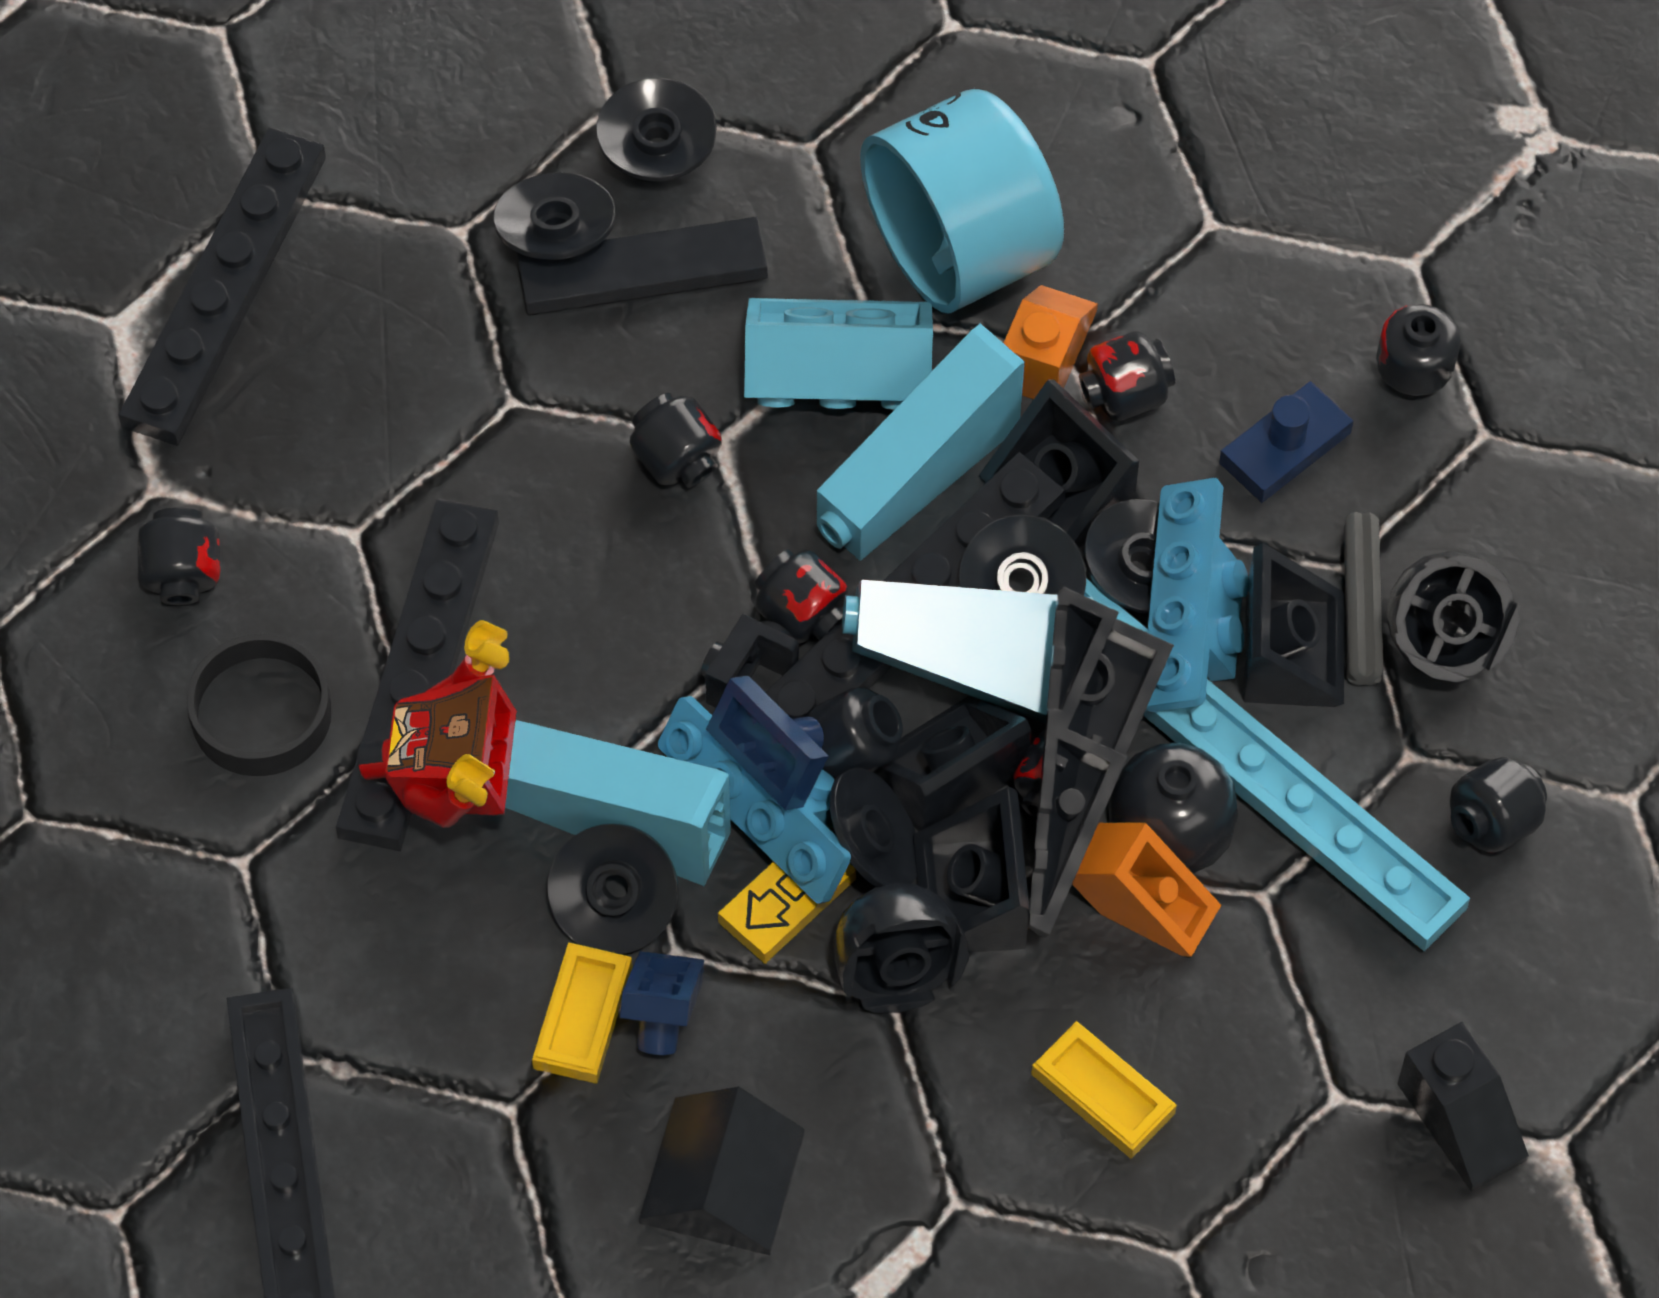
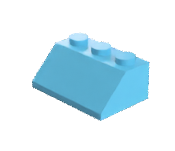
M749 298L745 324L744 398H758L757 403L766 407L792 406L795 404V399H819L820 406L833 409L855 407L856 400H881L883 408L895 410L932 372V304L929 302Z

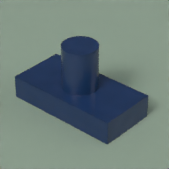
M1310 381L1293 395L1279 398L1270 413L1223 448L1220 453L1219 464L1256 499L1263 503L1349 436L1354 420Z
M749 676L730 678L706 730L784 810L804 807L829 757L821 749L824 742V733L820 723L813 717L791 719Z
M639 951L622 992L620 1018L639 1020L637 1042L639 1050L654 1055H669L677 1051L679 1026H687L702 986L705 959Z

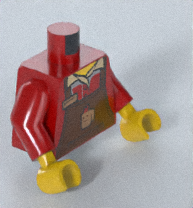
M484 620L476 622L469 630L465 639L464 650L466 656L454 673L421 694L400 699L394 706L390 738L361 742L358 748V765L365 780L386 778L406 809L443 828L453 826L465 814L500 815L505 812L517 711L495 675L492 674L494 673V668L502 669L509 662L508 650L500 646L507 639L506 630Z

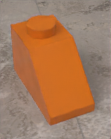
M1040 285L1022 299L1004 340V344L1025 361L1022 396L1034 400L1047 380L1054 379L1062 388L1065 387L1097 312L1098 303Z
M1098 823L1072 883L1102 916L1184 957H1191L1221 907L1216 898L1147 823Z

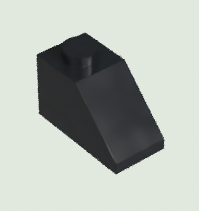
M1463 1021L1406 1052L1397 1085L1471 1192L1527 1161L1529 1155L1501 1076Z

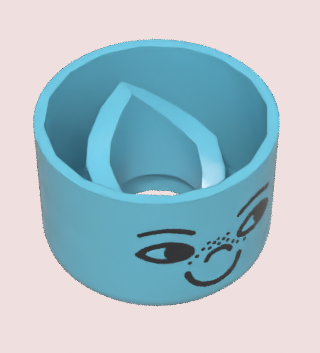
M979 89L962 91L867 137L863 141L860 151L861 173L867 199L875 221L903 274L922 298L931 303L935 309L943 313H952L1048 266L1057 258L1063 245L1064 218L1054 179L1041 150L1025 124L1004 101L994 94Z

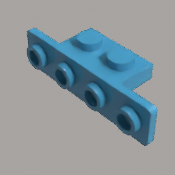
M1217 478L1166 485L1161 489L1148 633L1174 646L1146 708L1148 712L1200 706L1205 702L1207 677L1213 682L1234 679L1236 675L1237 653L1242 652L1244 647V631L1240 621L1242 598L1248 594L1249 579L1244 563L1241 560H1237L1219 538L1224 487Z
M694 697L679 698L658 741L659 749L669 758L728 773L730 819L815 903L829 902L851 859L849 851L840 845L837 836L828 829L834 827L830 812V792L835 781L834 778L822 770L804 807L784 810L708 733L706 728L712 715Z

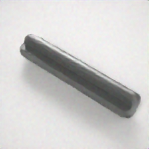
M1353 512L1347 515L1344 525L1347 679L1356 686H1374L1380 683L1383 673L1379 519L1371 512L1363 514Z

